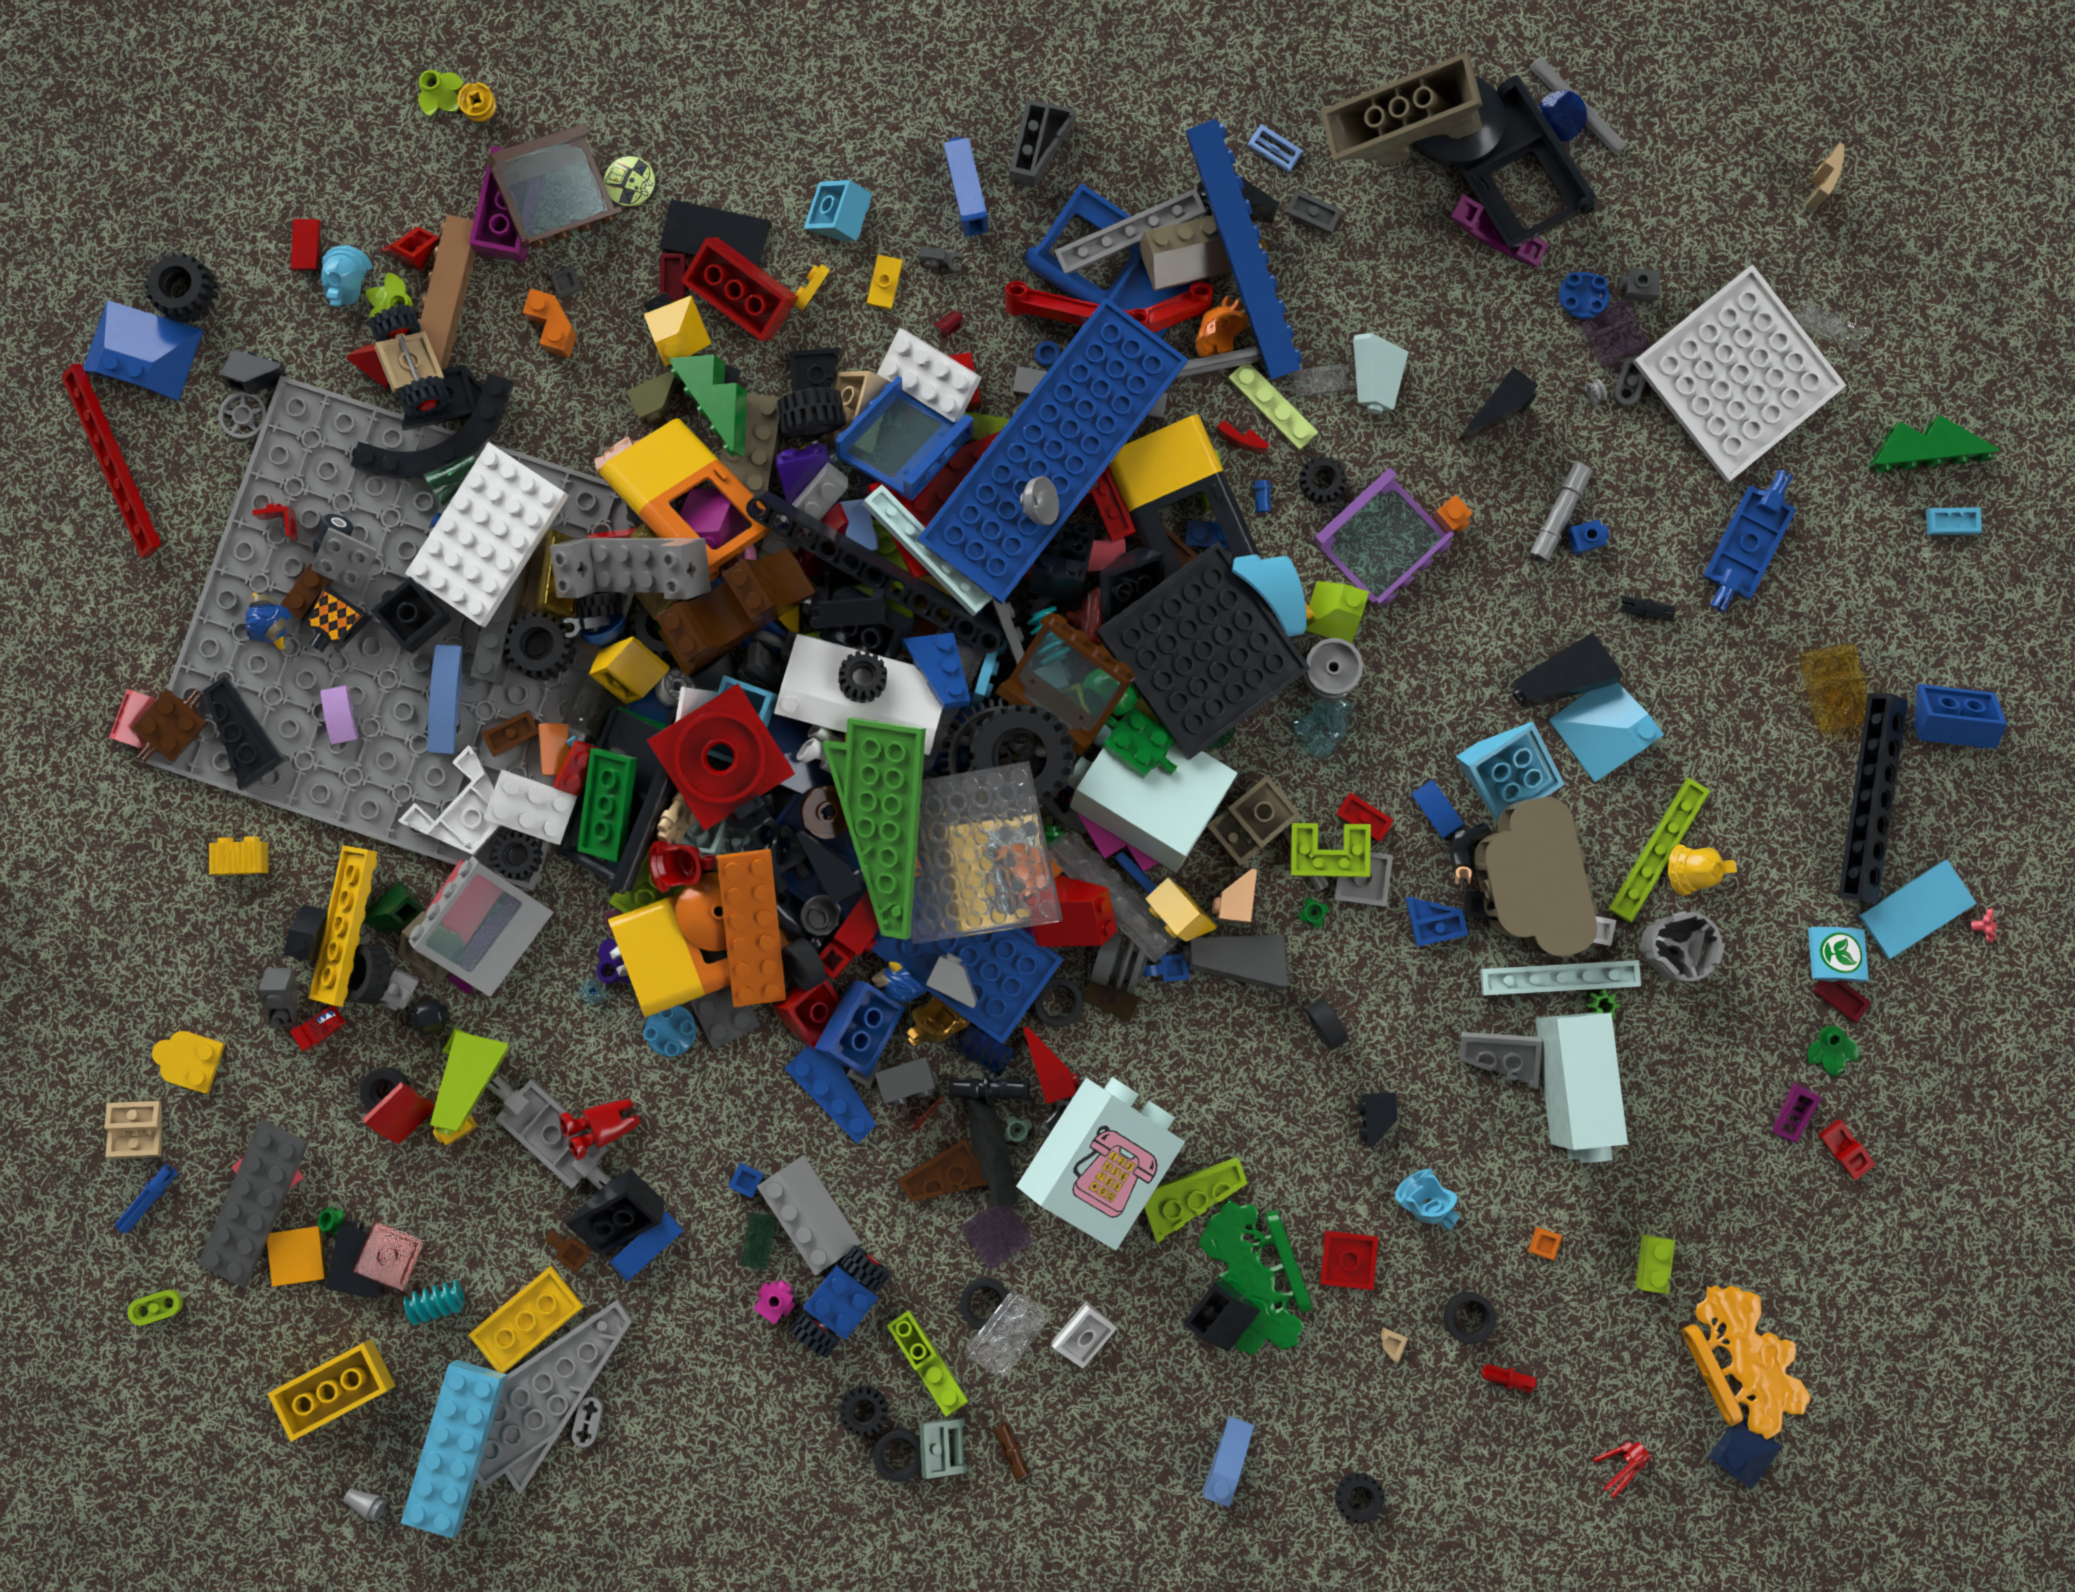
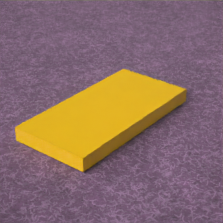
M550 1266L469 1333L468 1336L496 1371L505 1373L585 1306L553 1266Z

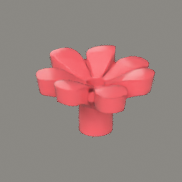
M1993 908L1987 909L1986 916H1984L1982 921H1972L1971 923L1972 931H1983L1986 935V941L1989 943H1993L1997 939L1994 931L1997 930V923L1993 922Z

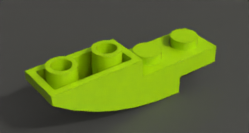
M909 1310L887 1325L945 1417L950 1416L969 1402L958 1385L956 1377Z

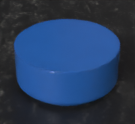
M1052 341L1041 342L1035 350L1036 361L1043 367H1051L1060 356V348Z

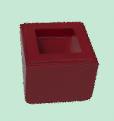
M952 310L936 322L934 327L943 338H947L964 325L963 316L961 313Z

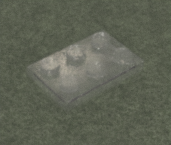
M1012 1289L963 1353L969 1359L1003 1380L1052 1316Z

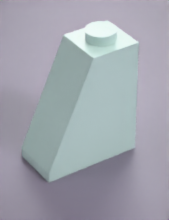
M1373 333L1355 335L1353 343L1358 403L1368 407L1367 410L1375 414L1394 410L1408 351Z

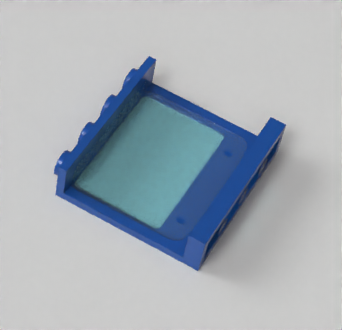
M897 376L891 383L886 384L882 393L876 399H872L869 402L867 408L861 415H857L853 419L851 425L845 431L838 434L835 440L836 457L913 501L973 436L974 418L964 414L957 423L949 420L929 406L902 391V378Z

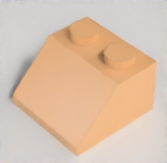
M1257 869L1249 870L1223 890L1218 897L1213 899L1212 914H1216V920L1244 924L1251 922Z

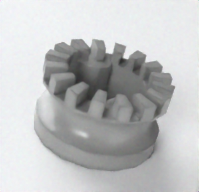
M1600 379L1594 380L1593 384H1585V391L1589 392L1587 395H1590L1589 398H1591L1590 401L1593 405L1598 404L1599 400H1607V391Z

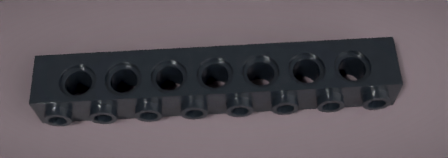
M1868 693L1838 892V898L1854 903L1878 905L1908 704V700L1892 693Z

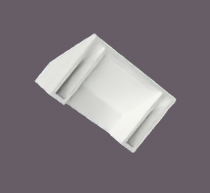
M801 634L796 635L774 714L847 733V719L850 717L926 728L924 754L930 755L943 708L928 687L926 678L920 670H917L915 665L878 655V660L882 659L884 667L887 668L885 690L882 691L879 698L875 696L872 702H869V699H866L865 703H860V699L853 702L851 701L852 697L849 696L847 698L844 696V690L841 691L839 688V668L844 659L847 660L849 654L855 656L856 651L860 650ZM861 668L853 673L852 678L856 684L865 686L872 682L873 675L869 670Z

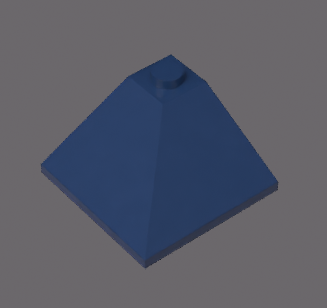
M774 714L767 729L796 773L777 785V787L805 797L813 787L832 785L834 781L832 774L820 768V759H813L807 763L797 760L798 751L806 741L811 739L808 737V732L813 724ZM831 729L835 735L839 733L837 730Z

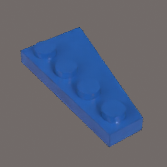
M807 1046L784 1068L857 1144L876 1126L875 1121L841 1064L833 1061L818 1050Z

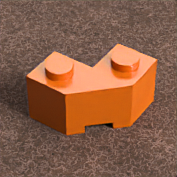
M530 289L522 313L529 321L545 325L539 344L545 352L570 358L577 334L555 295Z

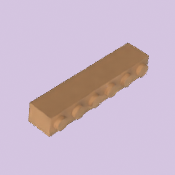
M448 214L445 222H442L440 226L441 240L439 246H436L434 250L435 264L433 271L431 270L428 274L427 283L429 288L427 295H424L422 298L421 308L423 312L421 319H418L421 326L420 332H426L441 369L448 367L476 255L469 245L474 220Z

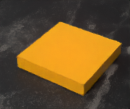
M319 1226L270 1233L267 1247L272 1287L327 1278L322 1232Z

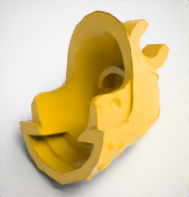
M1678 844L1672 850L1669 857L1668 876L1671 886L1676 893L1682 896L1690 895L1691 892H1696L1697 889L1718 885L1722 881L1724 873L1737 872L1736 861H1723L1719 852L1713 848L1692 850Z

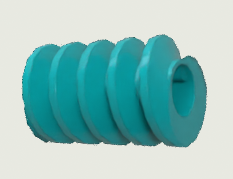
M457 1279L453 1280V1288H450L449 1284L444 1282L443 1291H440L438 1286L434 1285L432 1294L429 1293L427 1288H423L422 1297L419 1296L416 1290L412 1291L411 1300H409L408 1296H404L406 1315L409 1322L414 1326L420 1324L421 1321L424 1323L428 1322L431 1318L434 1320L439 1319L441 1315L447 1317L452 1312L458 1314L465 1306L463 1290Z

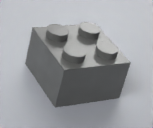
M928 1056L875 1073L884 1104L891 1102L892 1107L906 1103L908 1096L916 1094L917 1099L934 1093L933 1088L937 1087Z

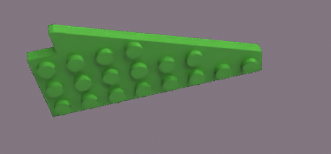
M850 717L847 719L846 743L826 740L823 741V748L881 935L907 940L911 936L926 728Z

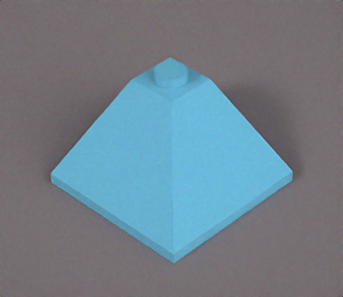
M1619 683L1588 691L1549 719V722L1594 783L1664 735L1645 709Z
M1533 722L1477 742L1456 756L1466 777L1497 823L1502 811L1510 804L1530 798L1547 797L1565 785Z

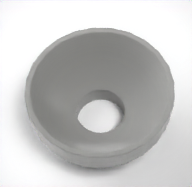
M1044 476L1031 479L1020 498L1023 513L1038 525H1050L1054 523L1059 512V500L1055 486Z

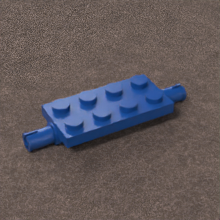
M1778 470L1770 489H1766V491L1759 490L1751 485L1747 487L1702 576L1719 586L1710 604L1712 609L1717 607L1718 612L1725 613L1733 594L1746 600L1752 598L1796 511V508L1788 505L1784 500V493L1793 479V475L1790 473L1785 476L1787 471Z

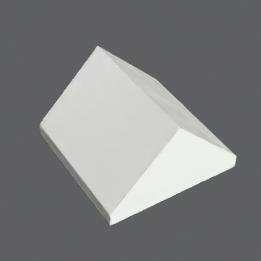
M1086 1301L1053 1339L1052 1347L1081 1368H1084L1115 1332L1117 1327Z

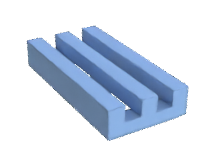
M1262 124L1247 144L1248 148L1287 173H1290L1303 154V150ZM1261 133L1268 136L1269 138H1271L1278 144L1282 145L1289 151L1293 152L1295 155L1291 157L1284 151L1280 150V148H1278L1274 144H1271L1270 142L1266 141L1265 139L1260 137ZM1256 141L1259 142L1260 144H1262V145L1265 146L1266 148L1270 149L1271 151H1273V152L1276 153L1277 155L1281 156L1282 158H1284L1285 160H1287V161L1289 162V164H1287L1286 162H1284V161L1281 160L1280 158L1276 157L1275 155H1273L1272 153H1270V152L1267 151L1266 149L1262 148L1261 146H1259V145L1256 144L1255 142H1256Z

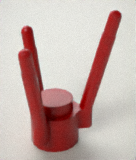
M1627 1441L1621 1447L1593 1458V1462L1597 1463L1622 1452L1626 1453L1622 1457L1628 1465L1604 1486V1491H1609L1626 1476L1611 1494L1613 1499L1646 1466V1463L1652 1459L1648 1451L1638 1441L1633 1445Z

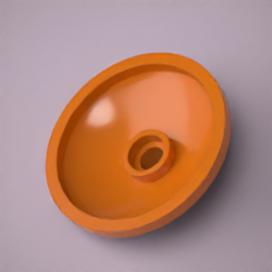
M718 872L701 874L697 884L685 885L678 896L675 910L676 921L683 936L694 946L708 951L727 950L723 913L719 917L714 914V909L717 906L722 908Z

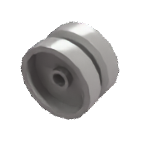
M1329 638L1320 641L1311 649L1305 660L1311 669L1302 675L1305 686L1313 695L1323 700L1333 701L1344 698L1354 689L1362 676L1363 661L1359 651L1353 644L1344 639ZM1329 665H1332V666H1333V669H1337V671H1336V672L1330 671V670H1329Z

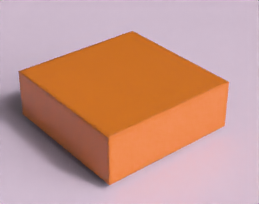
M1536 1227L1528 1252L1555 1261L1562 1235Z

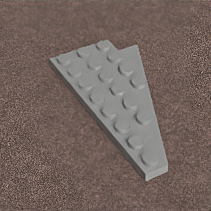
M617 1299L507 1375L476 1477L482 1489L503 1474H506L518 1494L525 1490L633 1322L620 1299Z

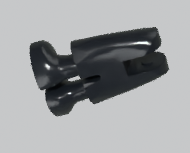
M787 890L781 894L775 891L779 928L790 939L794 937L797 939L803 938L817 950L825 937L812 935L803 928L800 914L805 902Z

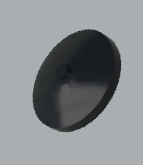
M1475 75L1482 101V106L1478 108L1483 129L1459 139L1441 134L1429 136L1411 143L1421 155L1441 165L1459 167L1477 163L1493 152L1504 132L1506 121L1505 109L1497 92L1482 78Z

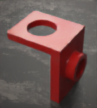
M279 503L267 504L266 508L252 510L253 516L260 520L284 517L286 537L293 541H298L295 510L287 505L282 506Z

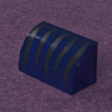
M969 1025L955 1052L1001 1077L1015 1050Z

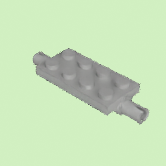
M499 1075L492 1080L493 1083H489L487 1088L504 1102L503 1110L495 1119L567 1186L574 1189L582 1179L587 1178L600 1190L612 1180L597 1167L599 1160L608 1152L609 1148L603 1146L597 1149L595 1144L587 1148L586 1157L577 1161L569 1149L568 1140L575 1136L589 1134L590 1131L585 1129L566 1139L560 1126L559 1115L568 1111L535 1080L530 1079L521 1090L512 1089Z

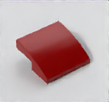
M400 1082L362 1121L383 1137L400 1144L434 1112L435 1104L431 1100L420 1096L413 1087Z

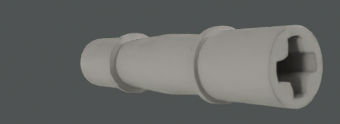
M1581 463L1573 464L1564 484L1561 486L1562 491L1553 505L1544 527L1539 530L1540 533L1530 552L1531 557L1536 558L1540 556L1538 560L1544 563L1549 562L1558 542L1562 538L1561 533L1573 513L1578 498H1582L1583 491L1593 472L1588 466Z

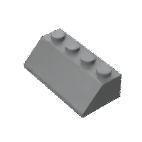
M804 1155L756 1186L815 1276L846 1255L854 1245L858 1246L862 1243Z

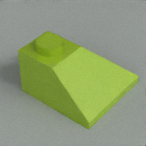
M1316 581L1309 604L1314 616L1306 620L1305 631L1326 638L1344 639L1352 644L1369 591L1346 584Z

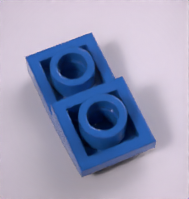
M1433 779L1411 794L1443 840L1465 825Z

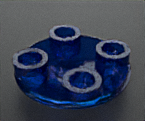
M1554 91L1545 96L1538 105L1562 142L1575 138L1587 122L1586 105L1582 98L1572 91Z

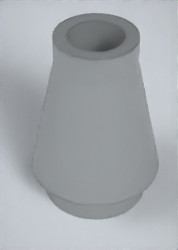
M350 1488L347 1491L343 1500L345 1504L349 1505L366 1521H377L386 1507V1502L382 1500L381 1496L358 1491L354 1488Z

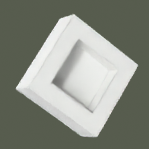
M1595 916L1597 933L1593 943L1611 946L1616 920Z

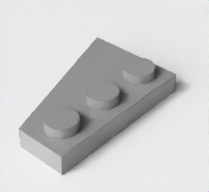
M1461 1032V1061L1488 1071H1497L1505 1074L1509 1079L1521 1080L1529 1083V1086L1538 1089L1542 1037Z

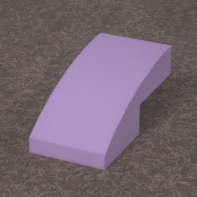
M344 685L321 690L324 718L331 744L357 739L359 735L352 714L354 708L348 686Z

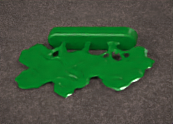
M1229 1199L1221 1205L1219 1213L1210 1216L1206 1230L1201 1234L1198 1245L1209 1257L1227 1263V1272L1218 1274L1217 1279L1219 1276L1222 1277L1261 1309V1312L1234 1346L1237 1350L1245 1351L1251 1355L1256 1354L1257 1350L1263 1346L1264 1339L1266 1338L1281 1350L1299 1344L1298 1336L1302 1333L1304 1324L1299 1318L1290 1314L1287 1309L1288 1303L1291 1299L1295 1298L1297 1306L1302 1313L1312 1311L1314 1308L1278 1210L1275 1209L1266 1213L1265 1217L1270 1233L1268 1236H1265L1255 1228L1256 1223L1259 1221L1257 1207L1249 1203L1238 1206ZM1249 1224L1253 1230H1247L1245 1226ZM1243 1235H1255L1254 1239H1259L1260 1241L1258 1243H1249L1244 1240ZM1267 1245L1276 1246L1282 1264L1272 1268L1265 1267L1260 1259L1263 1247ZM1258 1246L1259 1250L1253 1253V1247ZM1285 1271L1292 1289L1291 1292L1284 1293L1275 1290L1276 1273ZM1282 1301L1281 1308H1274L1275 1304Z

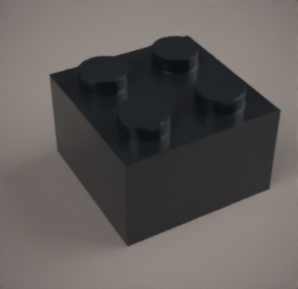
M411 576L370 610L401 647L411 654L451 621L450 617L423 586Z

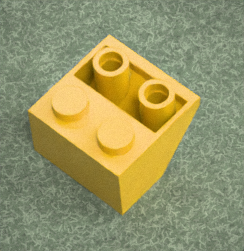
M633 636L598 650L589 675L623 703L628 704L644 698L669 671L670 667Z

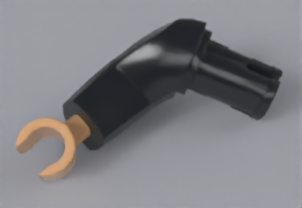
M1485 822L1467 830L1459 828L1452 834L1450 860L1456 884H1459L1460 878H1466L1468 884L1471 883L1472 872L1470 870L1469 854L1472 844L1491 835V830Z

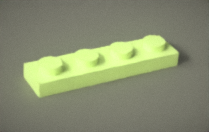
M1251 364L1241 365L1228 377V380L1298 451L1317 435L1318 431Z

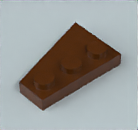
M966 1138L897 1179L910 1202L989 1185L988 1180H981L980 1161L976 1154L972 1153V1148Z

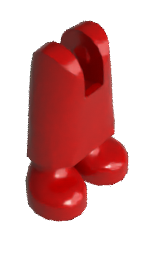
M631 1099L605 1103L582 1110L583 1117L575 1119L568 1112L559 1115L560 1126L566 1139L585 1129H591L589 1134L575 1136L568 1140L569 1149L577 1161L586 1157L587 1148L595 1144L597 1149L624 1136L641 1123L638 1115L624 1120L620 1116V1113L634 1107Z

